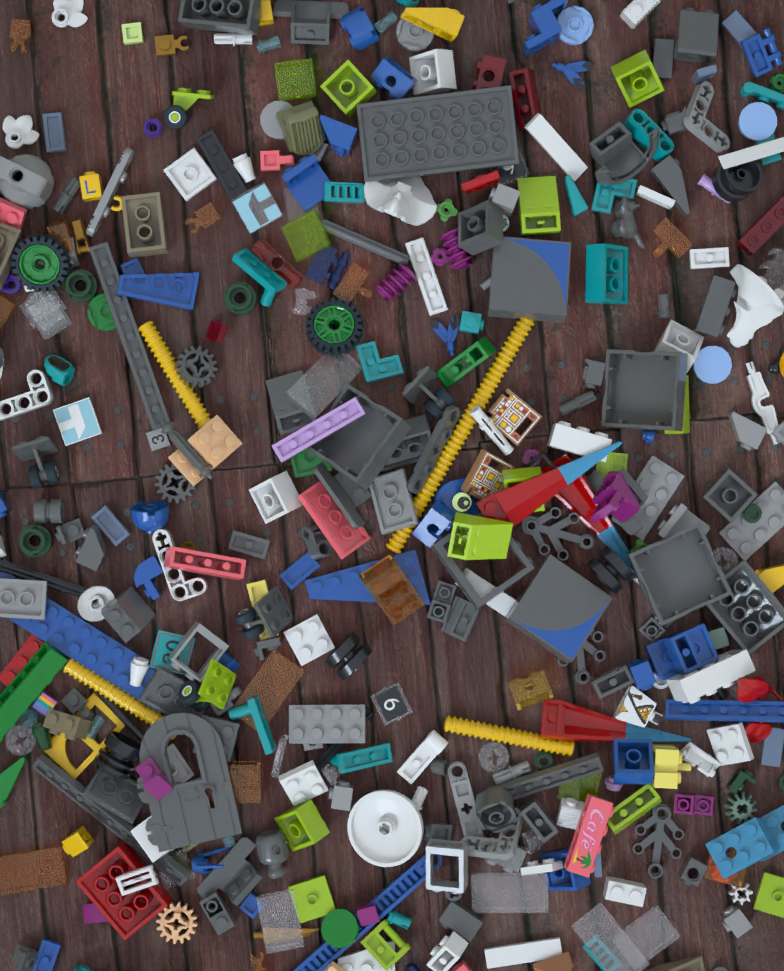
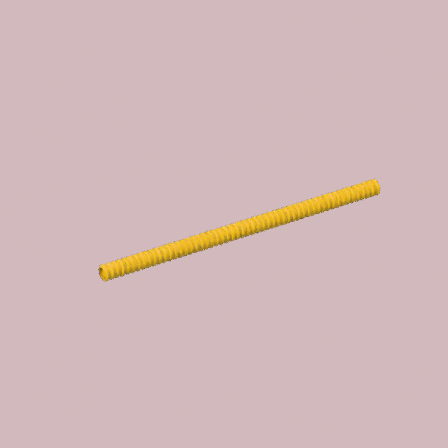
M520 318L519 321H516L517 325L513 326L514 330L507 337V342H504L505 346L501 347L502 351L498 352L499 356L495 357V362H492V368L489 367L490 371L485 374L486 378L482 379L481 387L477 388V393H474V399L471 398V404L468 403V409L464 410L465 414L461 415L462 419H459V424L455 426L457 428L453 429V434L450 440H447V445L444 446V450H442L433 472L429 475L421 492L416 497H413L418 519L422 517V512H425L424 508L428 507V502H431V496L434 497V491L437 492V486L441 485L440 481L444 480L443 476H446V471L450 469L448 467L452 466L453 463L451 462L456 459L455 455L459 454L458 450L462 449L461 445L465 444L464 440L468 439L467 435L471 434L470 430L477 423L474 417L470 415V411L478 405L481 409L486 408L485 404L489 403L488 399L492 398V393H495L494 389L501 382V377H504L503 373L507 372L506 368L510 367L509 363L513 362L512 358L516 357V352H519L518 348L522 346V341L526 340L527 332L531 331V326H534V319ZM416 525L392 533L393 537L389 538V544L386 543L387 548L400 554V549L404 548L403 544L407 543L406 539L407 537L410 538L409 534L410 532L413 533L412 529L413 527L416 528Z

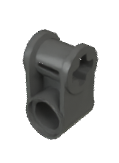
M316 523L309 527L303 526L301 534L305 540L310 557L318 560L331 555L333 548L322 531H319L320 528Z

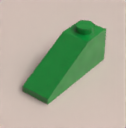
M484 336L438 370L436 374L446 388H448L497 351L487 337Z
M27 754L0 774V808L8 803L6 799L11 795L26 764Z

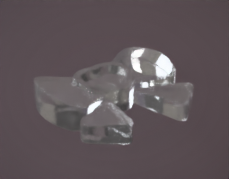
M305 288L295 289L294 292L297 298L292 312L296 315L310 313L312 307L306 305V299H316L315 292H309Z

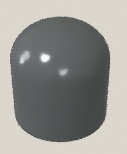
M434 759L430 764V770L433 774L445 776L448 773L449 762L447 760Z

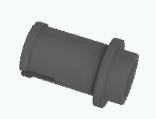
M669 294L657 295V315H659V319L670 318L672 311H670Z

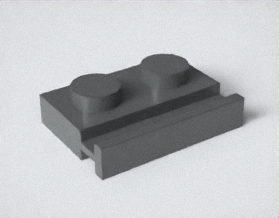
M456 596L441 631L467 642L482 607L476 611L471 602Z

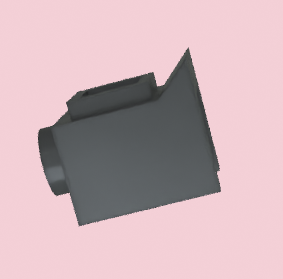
M686 107L682 109L681 113L677 111L666 115L664 120L660 122L661 130L664 133L666 132L668 137L688 130L683 122Z
M583 359L586 364L581 380H584V387L596 389V386L599 387L602 384L605 363Z

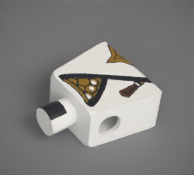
M630 684L613 716L618 720L645 728L648 721L658 725L663 715L654 711L657 703Z

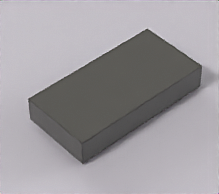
M656 38L654 40L653 66L659 79L671 80L674 40Z

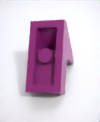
M153 757L148 758L135 768L145 783L142 786L157 800L174 789Z

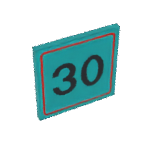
M158 630L149 667L157 669L160 666L169 672L185 675L187 672L182 668L179 671L170 665L172 661L168 658L185 635ZM193 637L177 657L187 666H189L196 639Z

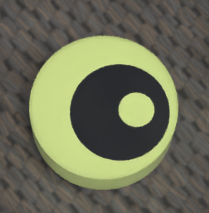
M457 493L452 499L453 507L459 512L467 511L471 507L472 500L467 493Z

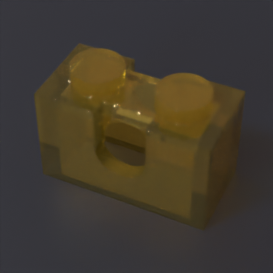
M544 670L534 671L529 675V678L523 680L522 678H516L511 683H508L518 711L554 697ZM528 686H534L530 691L525 690Z

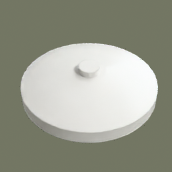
M383 789L366 794L353 806L349 814L347 830L351 845L360 857L376 866L393 867L406 862L416 853L423 839L424 826L418 808L408 797L393 790Z

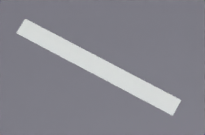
M784 137L718 156L723 169H727L784 152Z

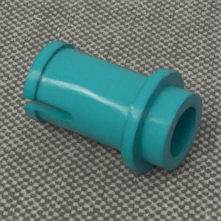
M391 910L387 915L386 921H389V924L393 923L408 930L412 918L397 913V910Z

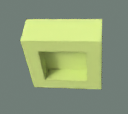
M141 22L122 24L124 45L144 43Z

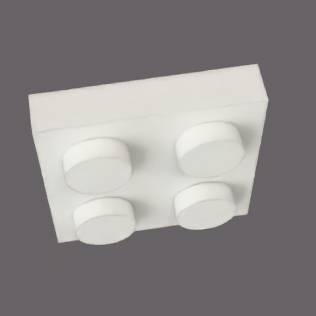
M318 614L283 632L301 666L335 648Z
M742 722L707 729L716 760L721 763L720 766L754 759Z
M313 760L278 776L293 806H297L329 791Z

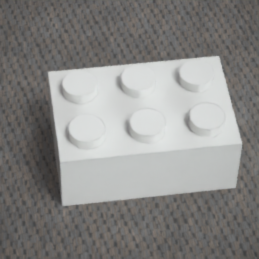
M559 421L552 426L547 446L579 456H586L611 445L612 439H608V434L601 432L591 434L588 428L579 426L574 429L571 428L570 423ZM607 456L600 460V462H606Z

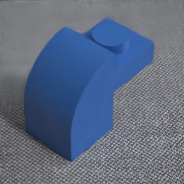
M157 555L143 561L137 567L134 574L136 587L144 584L145 588L143 590L148 598L152 597L153 600L162 595L153 580L154 577L163 573Z

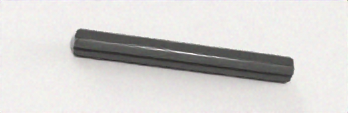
M323 219L320 225V229L404 266L408 264L410 256L327 219Z

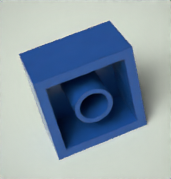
M613 739L612 764L614 784L653 783L654 760L652 739Z

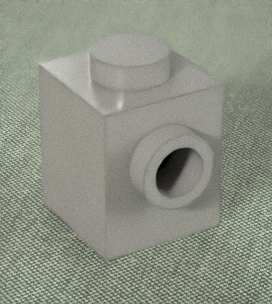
M339 780L338 783H334V788L330 787L328 799H332L331 809L350 811L353 785H350V782Z
M737 905L727 907L723 911L724 914L721 915L724 920L722 925L727 932L732 931L737 939L753 928Z

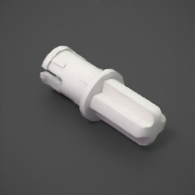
M214 34V43L233 44V46L240 44L252 45V35Z
M422 786L417 788L412 802L419 811L423 809L422 804L428 793V790Z

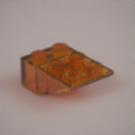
M389 554L359 575L368 591L393 625H396L425 605L392 554Z

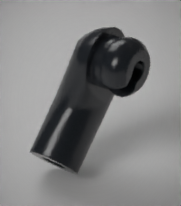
M779 349L778 361L769 364L768 371L770 373H781L779 363L784 349Z

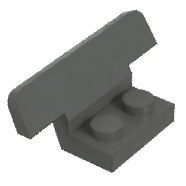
M277 0L274 4L273 16L291 17L292 44L329 45L330 19H342V16L349 12V7L344 2Z
M323 462L319 463L314 468V473L350 524L355 529L365 525L366 523L355 508L372 497L368 489L366 491L340 472L332 476Z
M623 467L619 472L624 476L641 507L648 496ZM596 470L587 477L596 493L599 487L602 486L604 479ZM634 515L625 522H620L615 518L629 535H634L643 529V526Z
M241 837L218 863L223 864L224 868L213 869L199 884L197 892L203 898H206L220 888L226 892L231 902L238 906L263 878L255 865L246 859L256 847V843L248 837Z

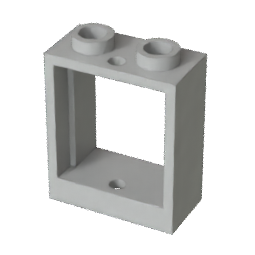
M195 621L168 658L172 661L170 665L179 671L182 668L187 672L185 674L187 678L194 682L198 680L201 683L211 659L218 661L229 645ZM199 632L216 645L217 648L196 673L177 659V657L195 633Z
M430 838L426 845V889L433 892L464 893L468 886V842ZM433 854L459 857V882L433 879Z

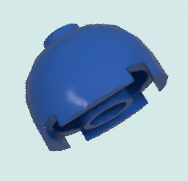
M151 500L153 504L145 505V501L133 504L131 506V517L135 526L140 530L146 531L148 534H153L155 531L163 528L169 519L170 511L167 502Z

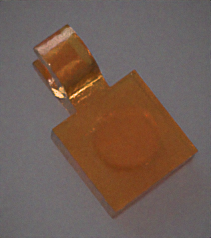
M260 950L261 957L258 959L254 957L253 952L250 953L253 971H267L266 967L263 968L262 966L265 956L263 950Z

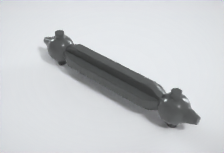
M162 420L161 433L163 435L165 433L169 434L170 440L195 468L200 470L199 476L201 478L208 477L212 479V466L205 465L204 460L178 431L174 430V422L170 423Z

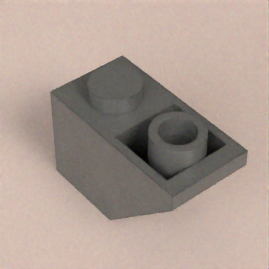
M94 524L85 530L83 535L85 541L83 545H79L75 555L78 556L76 559L77 563L97 572L104 561L108 549L98 525Z
M217 892L199 901L217 935L235 926L236 919L227 903Z

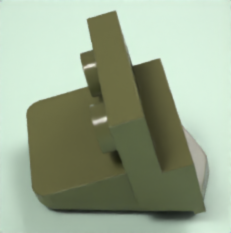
M312 101L276 113V118L282 129L283 138L289 152L294 151L298 155L311 156L323 146L326 140L324 129L320 122L317 107H314Z

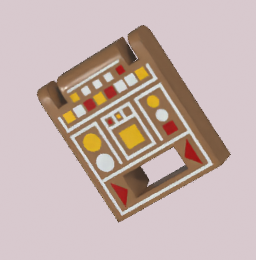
M506 388L505 392L510 396L507 398L504 394H501L487 412L492 415L493 424L518 447L542 419V416L510 389ZM528 418L532 423L520 436L515 431Z
M481 449L461 486V490L481 500L489 494L503 489L502 470L514 469V466ZM491 459L500 463L496 469L488 465Z

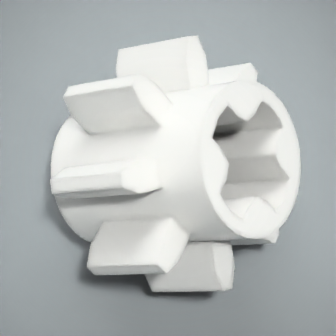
M738 880L737 884H730L732 891H728V894L734 895L731 899L733 902L738 900L743 905L744 901H751L749 894H753V891L747 889L749 887L747 882L743 885ZM738 890H741V891H743L744 893L741 895V894H738L737 891H738Z

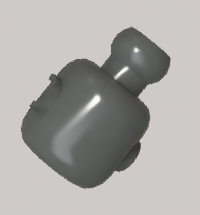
M278 829L261 832L256 837L259 861L264 865H268L267 874L271 879L281 878L285 875V868L282 866V863L289 858V843L284 832Z

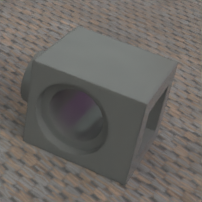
M688 854L678 872V875L682 878L681 882L690 887L692 884L698 887L708 866L705 862ZM689 869H697L695 875L688 876L687 873Z

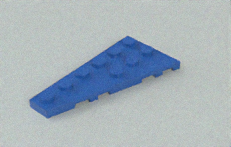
M416 550L305 580L310 599L431 605Z

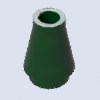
M44 722L33 725V730L31 731L41 751L52 748L51 734L49 733V728L43 727Z

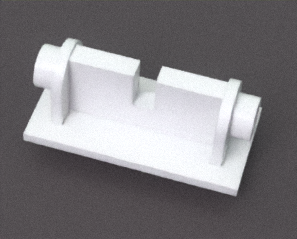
M691 742L679 752L682 753L683 761L685 760L693 767L697 764V769L705 774L706 777L710 776L712 778L716 773L715 769L721 765L719 761Z

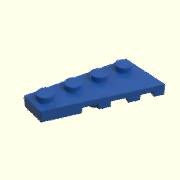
M200 272L120 275L116 295L193 310Z

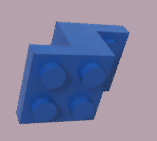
M549 0L547 4H538L531 9L532 12H530L528 23L535 34L526 38L522 49L525 57L560 38L563 30L554 15L566 8L568 0Z
M704 623L685 631H677L644 646L659 682L677 674H687L719 659Z

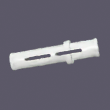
M479 405L475 406L470 411V415L478 422L479 428L488 434L505 456L509 455L514 450V447L511 446L493 424V419L488 417ZM482 418L490 426V428H488L486 424L481 420ZM494 433L500 438L502 443L495 437Z

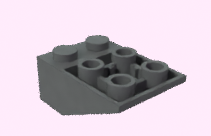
M302 370L266 380L280 436L296 432L316 420Z

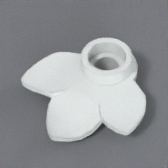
M54 0L53 6L55 10L52 13V21L57 27L63 28L69 25L76 28L87 22V16L81 13L84 7V0ZM64 15L65 19L63 21H59V16Z
M8 115L4 119L2 128L6 134V144L10 148L18 149L23 144L31 145L39 138L40 134L32 130L33 121L30 115H23L17 120ZM12 137H18V139L14 141Z

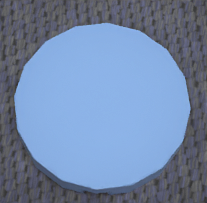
M568 7L562 10L557 17V21L563 30L559 39L566 44L580 45L586 42L593 32L594 23L592 16L583 7Z
M754 102L747 105L739 115V130L749 140H765L776 129V113L769 105L763 102Z
M707 346L699 350L697 358L693 363V371L697 378L708 384H716L725 380L732 368L728 352L718 346Z

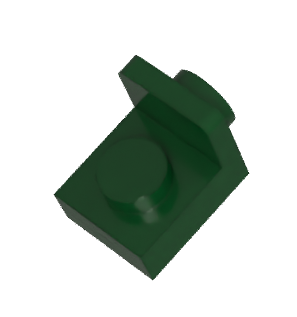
M738 768L725 787L735 794L737 791L742 790L745 785V779L753 784H756L757 781L753 778L755 775L745 768L742 771Z

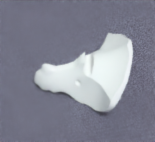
M420 176L365 183L364 196L371 208L400 218L407 224L414 226L422 225L429 221L436 213L437 205Z
M737 264L730 271L738 285V299L736 303L734 302L737 314L734 326L728 332L727 337L730 338V343L734 347L739 348L748 344V341L753 338L754 332L757 329L769 324L773 319L784 313V305L781 301L784 291L780 288L773 291L767 284V279L762 276L758 277L743 265Z

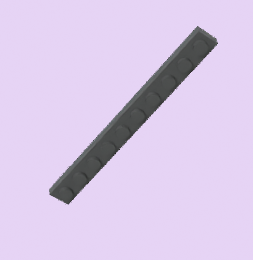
M105 242L89 247L93 264L151 429L153 431L162 428L161 421L170 422L127 297L116 295L120 277L108 243Z
M41 754L32 766L34 770L180 887L192 874L185 866L179 864L168 853L152 862L130 832L135 827L83 796L86 788L72 778L64 769L57 766L49 757Z

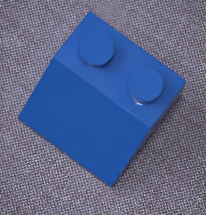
M321 115L320 122L330 147L334 150V154L340 157H345V155L350 157L358 136L357 128Z
M570 847L540 853L541 861L554 858V861L562 860L564 866ZM565 868L544 873L548 891H577L591 884L590 876L588 878L572 873Z

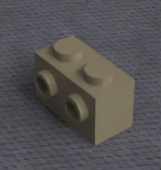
M48 708L43 727L49 728V733L60 736V733H64V738L76 741V738L86 740L92 721Z

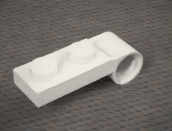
M432 730L400 766L397 773L412 784L430 762L443 751L448 741L435 730Z

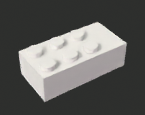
M731 649L718 655L719 659L687 674H677L666 679L674 700L682 701L683 703H695L701 700V696L715 694L718 688L722 686L723 688L730 687L734 684L733 681L756 671L747 649Z

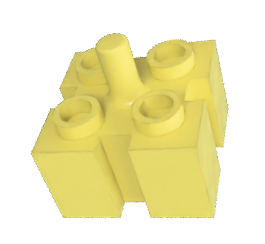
M652 744L654 760L652 786L654 788L677 789L678 784L681 783V772L678 771H691V764L682 763V753H679V749L675 745Z

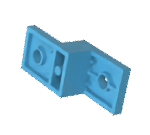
M784 805L761 818L754 817L705 844L723 879H727L758 861H766L784 851V830L782 828ZM730 847L736 849L737 854L734 858H729L727 855V850Z

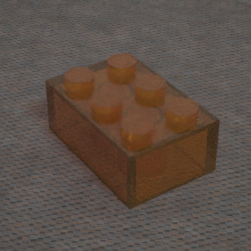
M262 761L227 762L236 803H261ZM207 788L206 793L209 795L210 804H214L213 790Z

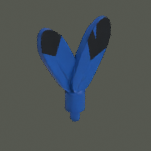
M588 61L574 62L567 65L558 62L557 64L552 63L551 66L556 67L555 70L563 72L574 87L579 90H585V83L577 73L590 70L593 64Z
M454 315L451 318L448 330L439 321L431 320L433 331L446 343L448 352L450 351L451 356H454V340L460 325L458 315Z

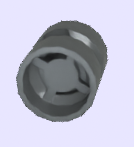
M35 499L33 508L35 524H45L49 520L52 524L63 523L65 515L63 499H51L50 502L46 499Z

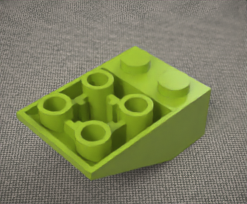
M556 176L517 178L518 191H520L518 201L521 236L559 234L561 232Z
M456 512L447 557L463 560L506 559L513 523Z

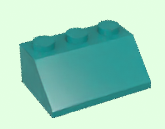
M605 243L586 245L585 303L628 304L629 247Z

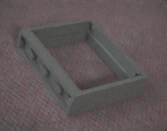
M481 512L476 515L484 517ZM451 533L432 546L434 553L476 611L534 570L533 560L522 552L523 547L519 541H514L510 537L509 547L525 568L481 599L451 557H447L448 552L443 546L450 542Z

